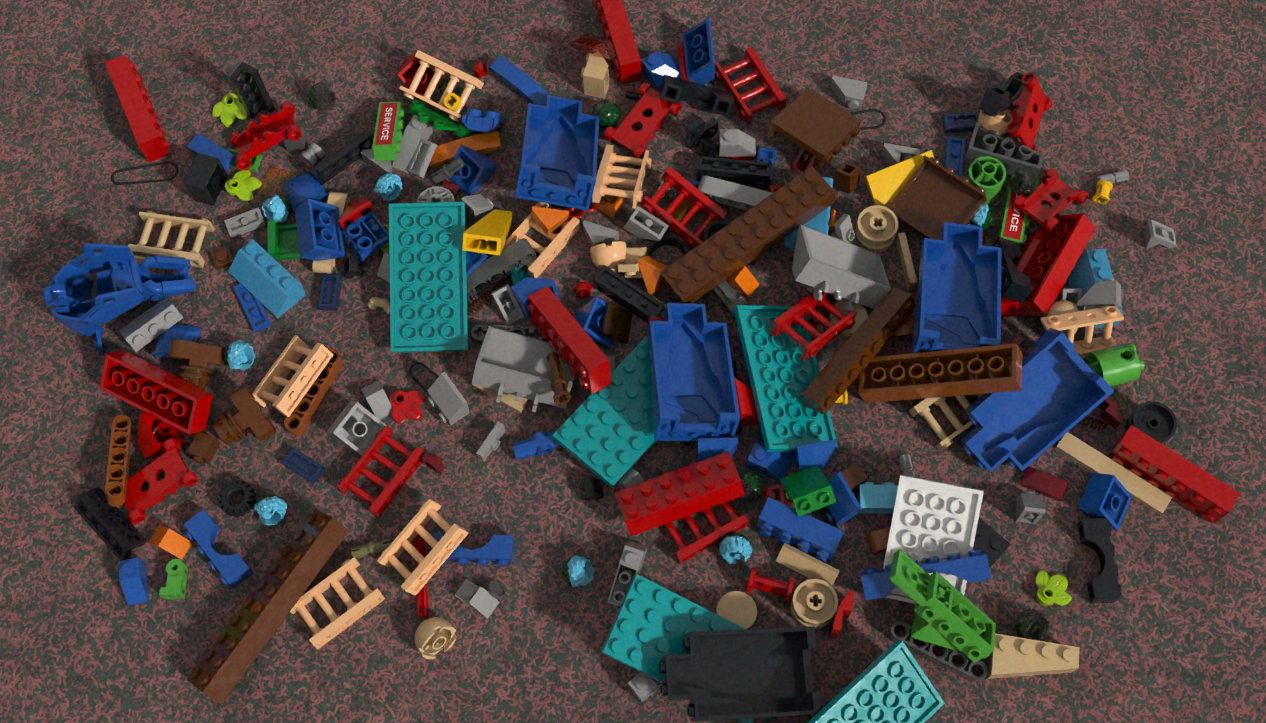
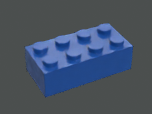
M768 497L756 527L761 535L768 538L770 536L775 537L780 544H790L806 554L814 555V558L824 563L831 562L844 531L807 514L798 516L794 508Z

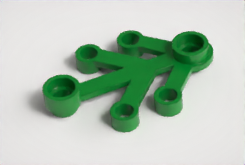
M413 100L410 103L409 112L418 115V121L422 123H434L433 128L436 130L454 131L457 136L464 138L468 137L472 131L465 126L462 120L459 119L458 122L450 120L446 112L438 108L435 110L439 114L425 108L420 100Z

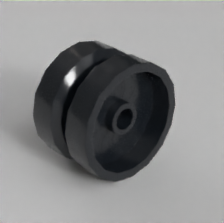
M1148 401L1141 404L1130 415L1125 424V431L1132 425L1164 445L1175 434L1177 419L1173 411L1165 404Z

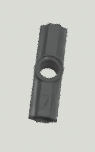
M727 281L721 282L713 289L714 294L724 305L725 311L729 312L731 318L736 320L734 308L737 305H748L745 298L737 295Z

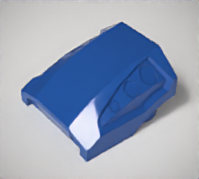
M468 109L467 114L462 117V122L469 130L490 133L504 126L506 119L497 112L485 111V114H482L480 110Z
M309 172L290 179L283 184L294 211L307 198L319 202L328 199L324 186L311 177Z
M374 211L358 218L346 230L342 231V236L348 247L362 262L366 257L389 243V232L377 219Z
M174 324L160 335L152 356L164 359L171 358L168 357L171 339L198 343L202 329Z

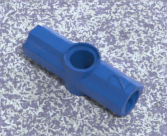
M557 430L552 432L541 431L533 434L529 439L512 443L516 460H522L535 455L542 456V454L547 452L550 454L554 449L561 448L562 446L552 438V435Z

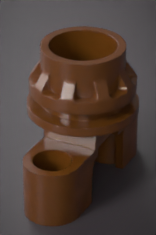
M171 339L168 357L185 360V366H178L177 368L181 370V372L177 373V377L205 390L206 385L211 379L207 375L212 374L211 370L206 369L207 364L224 366V351L226 348Z
M246 385L229 394L239 411L235 413L231 408H228L226 410L227 414L223 412L220 414L219 419L213 423L218 436L227 445L232 441L239 442L242 440V436L247 438L249 435L246 428L249 426L260 441L277 432L268 416L265 417L262 409L255 403V397Z

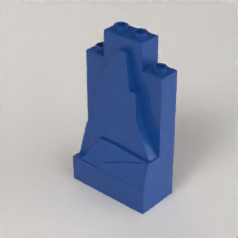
M547 94L545 106L528 103L517 175L516 198L589 210L596 182L599 116L583 114L582 101Z
M944 222L940 232V240L924 238L920 249L918 306L914 318L912 353L1001 345L1002 248L982 245L983 227Z
M667 303L664 312L665 321H650L647 331L653 385L651 410L654 441H698V439L734 438L740 421L727 325L726 323L707 322L705 304Z
M1050 328L1033 343L1034 348L1023 359L1022 391L986 393L966 409L970 414L967 416L968 419L976 427L961 439L965 444L962 448L970 456L974 454L977 458L975 462L982 470L986 468L992 472L1006 460L1012 468L1015 469L1017 467L1023 471L1114 392L1103 377L1095 374L1074 350V344L1063 332Z

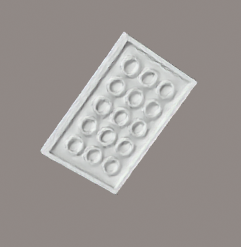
M900 475L883 569L885 565L892 564L894 553L899 549L912 560H918V563L927 561L926 558L939 556V559L948 558L947 555L951 553L968 554V551L973 550L984 491ZM939 573L960 593L965 594L966 580L951 574ZM895 587L885 597L915 604V601L911 600L899 587Z

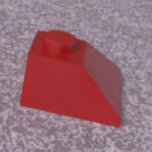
M413 52L400 65L396 74L407 89H409L420 66V60L415 57L417 52ZM430 65L429 68H426L415 93L424 96L435 73L433 66Z
M361 197L346 207L338 220L342 231L346 230L358 218L374 211L368 199Z
M734 378L740 419L745 426L759 424L752 390Z
M141 413L139 415L138 444L145 459L159 458L165 453L163 443L171 438H177L181 447L190 442L186 433L148 413Z

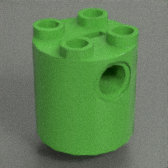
M982 156L970 164L965 178L974 187L979 186L984 189L987 198L984 204L990 205L998 197L1006 178V169L998 159Z
M1133 342L1092 351L1086 356V364L1095 374L1102 376L1110 387L1137 381L1140 378L1141 370H1144V362L1138 357L1136 346Z

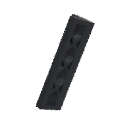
M242 62L229 78L248 116L253 119L261 109L271 114L275 107L258 70Z
M372 130L366 134L362 132L310 169V176L321 185L325 184L361 158L360 152L362 150L372 149L374 132Z
M699 156L697 181H701V174L718 179L720 177H727L729 182L766 191L770 184L772 163ZM738 179H746L747 181L745 183L739 182ZM756 181H766V185L757 184Z
M605 265L593 278L595 289L647 324L649 317L658 318L665 309L664 304Z
M99 487L78 494L74 506L75 510L121 561L127 560L133 549L146 543L147 540L130 523L126 516L117 507H112L107 503L106 494ZM97 495L101 502L94 501L90 497ZM102 508L111 510L113 515L105 514ZM114 522L122 523L125 529L116 527ZM126 535L135 537L137 541L131 543L126 538Z

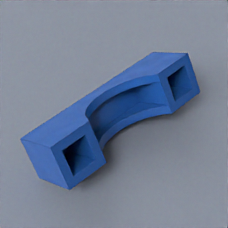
M204 509L184 523V526L187 528L186 535L192 542L194 540L197 541L199 545L196 548L203 556L207 555L210 558L208 564L214 571L217 569L222 575L219 578L226 586L230 584L235 588L254 573L238 553L233 555L217 553L215 537L220 528Z
M433 532L432 536L439 542L445 533ZM493 534L485 546L473 550L458 545L443 564H448V561H455L458 565H468V562H476V565L479 566L496 563L497 566L506 567L508 563L513 564L514 536Z

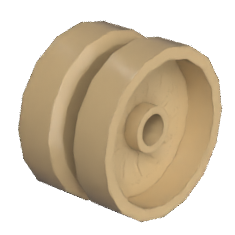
M875 205L867 207L859 214L855 237L861 248L875 253L883 252L890 248L894 242L899 225L894 212L887 207Z
M808 579L802 582L792 596L790 604L792 616L803 627L815 626V629H820L828 625L837 611V593L824 580Z

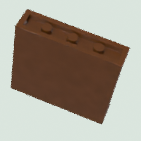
M807 88L770 121L766 135L773 138L779 132L821 159L817 167L820 169L824 164H829L833 156H837L842 147H846L852 137H857L860 132L861 120L810 88Z
M924 155V163L893 202H887L884 207L894 212L899 223L922 238L940 240V232L944 222L968 225L987 201L984 189L979 186L974 187L964 176L959 177L955 175V172L950 167L946 166L944 168L934 157L929 158Z

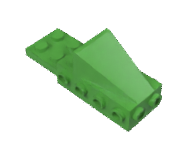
M901 549L896 551L893 556L889 579L895 586L903 590L911 600L915 601L911 636L914 639L963 652L974 663L980 659L987 658L994 651L996 623L937 571L929 575Z

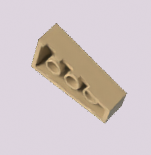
M995 633L994 651L988 656L986 679L1072 673L1079 668L1080 647Z

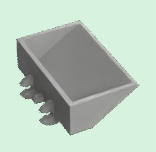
M799 225L792 265L795 281L814 287L813 297L815 300L822 301V291L834 294L837 300L844 298V309L846 311H853V302L875 309L891 290L880 254Z
M489 326L476 361L472 384L498 391L497 403H500L503 392L515 395V401L520 402L521 397L534 400L532 408L534 413L536 412L538 402L566 409L567 403L562 405L556 404L553 399L554 391L551 390L550 386L552 377L546 356L554 351L550 347L549 342ZM559 357L563 377L568 382L567 390L570 393L574 376L570 372L567 363L564 364Z

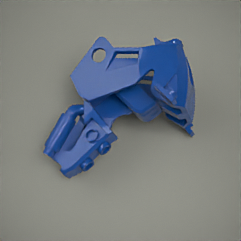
M88 243L83 245L84 253L69 261L53 277L48 287L44 288L43 297L46 306H62L51 310V313L61 323L77 333L96 337L93 339L94 349L99 350L101 356L103 355L101 337L104 329L103 326L98 324L114 319L142 301L149 299L159 301L163 297L193 292L196 289L195 280H192V276L188 275V270L191 267L190 260L183 257L154 255L153 257L145 258L139 265L136 264L134 254L128 245ZM95 249H102V250H104V251H102V252H94L93 250H95ZM87 257L89 258V259L85 260L84 262H82L81 264H79V262H81V261L84 260L85 258H87ZM154 267L178 271L175 274L150 273L149 268ZM87 273H96L97 296L92 300L88 299L94 281Z

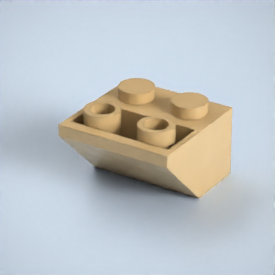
M593 46L591 52L587 53L586 67H583L581 71V78H583L582 88H584L585 95L605 99L610 85L609 68L597 47Z

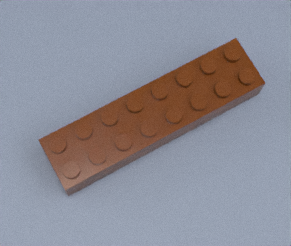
M1017 343L873 357L869 364L860 372L858 394L866 403L1022 391L1023 354Z

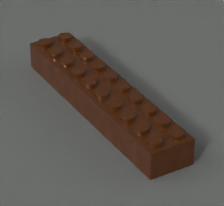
M813 166L809 167L661 271L662 282L679 303L691 304L797 230L799 225H804L835 203V191Z
M314 510L310 513L303 526L295 532L291 542L283 548L276 562L271 564L264 578L256 584L252 594L244 600L237 614L231 617L225 630L217 636L216 642L211 649L205 652L199 665L193 668L187 680L204 694L222 705L349 530L333 517L320 511Z

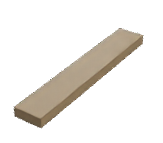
M1069 432L1063 435L1055 448L1093 473L1114 475L1134 499L1160 515L1163 514L1172 499L1171 496Z

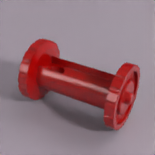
M752 567L750 577L747 578L748 587L746 593L750 594L752 589L785 597V604H789L791 594L794 593L793 585L795 578L791 577L789 582L761 576L756 574V568Z

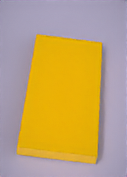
M932 150L864 176L874 206H885L887 202L892 203L924 163L923 156L934 157Z

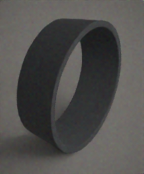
M666 236L662 237L660 241L655 240L650 245L647 256L652 257L653 252L664 245L677 247L683 255L687 254L688 250L681 240Z

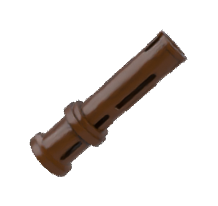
M550 352L546 357L552 377L550 386L551 390L554 391L553 399L556 404H566L571 400V394L567 390L568 382L563 377L559 354L557 352Z

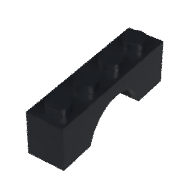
M1016 72L1009 77L1003 88L996 85L988 88L979 109L984 111L986 115L995 117L1013 106V102L1018 99L1024 88L1022 82L1024 75Z
M665 74L659 89L660 99L674 103L680 101L694 102L706 107L711 113L729 117L734 102L732 92Z
M998 237L991 246L1002 248V296L1024 303L1033 287L1030 277L1015 267L1016 262L1022 255L1019 243Z
M1107 518L1082 519L1077 524L1080 544L1091 548L1097 554L1100 561V571L1097 577L1087 583L1090 604L1115 603L1120 599L1122 589L1117 581L1118 566L1114 564L1115 548L1110 540L1111 526L1107 523Z

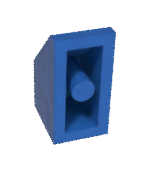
M139 557L118 561L119 581L128 606L149 602L146 563Z

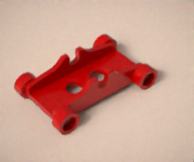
M1029 72L1022 78L1024 88L1021 95L1012 104L1013 107L1019 108L1010 111L1013 122L1007 126V130L1012 137L1018 136L1023 145L1038 152L1034 145V140L1042 113L1051 108L1052 101L1042 91L1036 74Z
M644 82L640 86L638 93L642 98L617 129L609 126L603 135V138L607 141H616L632 151L633 157L641 159L644 158L645 151L648 150L644 146L653 139L655 131L659 132L668 115L677 116L682 109L680 102L674 103L660 99L659 92L652 89V85L648 82ZM645 110H652L653 115L651 117H644L643 112ZM635 123L642 125V129L639 131L633 130L632 127Z
M282 103L280 111L270 115H260L261 123L256 124L251 120L243 132L235 131L231 133V144L236 146L238 153L236 158L238 169H249L251 167L250 159L288 138L291 141H297L302 137L301 129L295 121V108L292 103Z
M1053 168L1049 169L1043 177L1044 183H1041L1028 198L1020 194L1012 204L1013 208L1018 211L1022 210L1043 225L1044 229L1049 233H1052L1059 224V220L1056 217L1073 202L1080 206L1083 205L1090 195L1085 190L1078 189L1075 191L1058 179L1060 175ZM1050 195L1057 196L1059 200L1053 199ZM1041 203L1048 204L1050 208L1043 207Z
M177 438L165 441L163 443L165 453L128 479L124 504L129 512L128 519L132 525L145 520L146 515L144 511L166 500L165 495L175 494L181 485L190 487L198 482L196 473L188 470L179 453L181 445ZM164 470L165 478L159 481L157 474L159 471ZM148 481L150 487L146 492H143L141 489L142 484Z

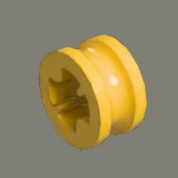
M449 93L444 98V105L448 109L456 111L462 106V100L455 93ZM454 98L456 102L452 106L449 102Z

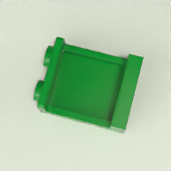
M275 220L268 221V254L276 261L302 259L300 256L297 224L278 226Z
M818 465L780 479L785 496L792 501L798 516L836 502L831 484Z

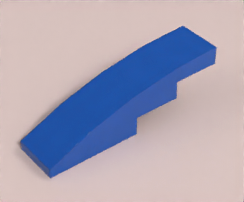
M500 56L489 67L513 92L516 91L528 103L531 102L532 104L545 106L547 94H550L513 63Z

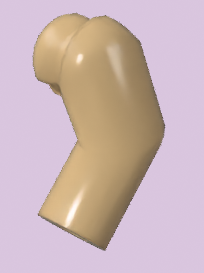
M379 297L369 299L367 305L371 310L381 307L390 316V302L387 299Z

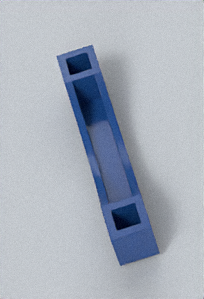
M981 549L970 550L966 555L951 553L947 555L948 558L939 559V556L926 558L927 561L919 563L918 560H913L927 573L937 571L938 573L951 574L970 583L991 580L987 554L985 551L981 552ZM892 564L885 565L884 569L877 570V567H870L864 569L865 572H861L865 600L887 597L897 587L889 579Z

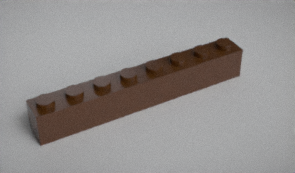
M894 287L889 291L801 394L807 408L825 415L833 407L838 398L844 394L849 385L869 364L876 353L880 351L887 340L891 338L898 327L903 324L909 314L914 311L916 305L911 293Z

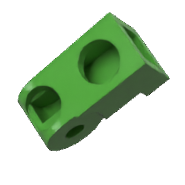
M172 559L166 565V572L168 574L166 587H160L159 595L163 599H185L188 568L181 560Z

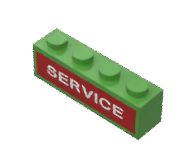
M401 101L379 102L372 144L375 161L397 160L398 153H401L400 141L403 139L401 130H404L403 119H406L405 109H402Z
M1011 175L1007 186L998 237L1019 243V246L1026 242L1027 234H1024V231L1028 228L1030 218H1027V214L1022 210L1018 211L1013 208L1012 204L1020 194L1026 198L1031 194L1025 195L1023 194L1024 192H1019L1018 186L1022 187V185H1017L1018 176Z

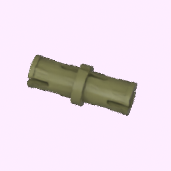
M389 538L377 542L369 541L368 544L351 547L352 557L356 559L366 556L375 557L376 554L382 553L390 546L392 539Z

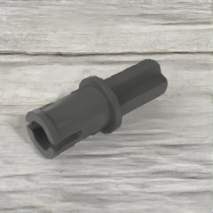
M458 158L450 164H444L443 168L432 174L433 181L439 184L444 179L453 177L454 173L463 168L465 163L461 158Z

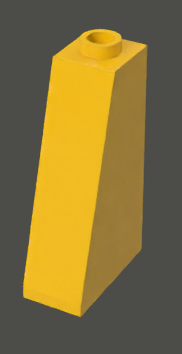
M494 209L464 231L462 251L500 256L511 230L512 212Z

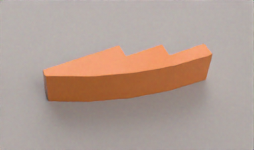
M493 131L477 134L437 146L429 166L436 168L447 162L451 163L460 145L484 155L502 148L499 132Z

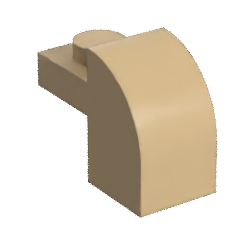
M647 247L626 248V259L623 264H618V272H625V278H643L637 259L647 256Z

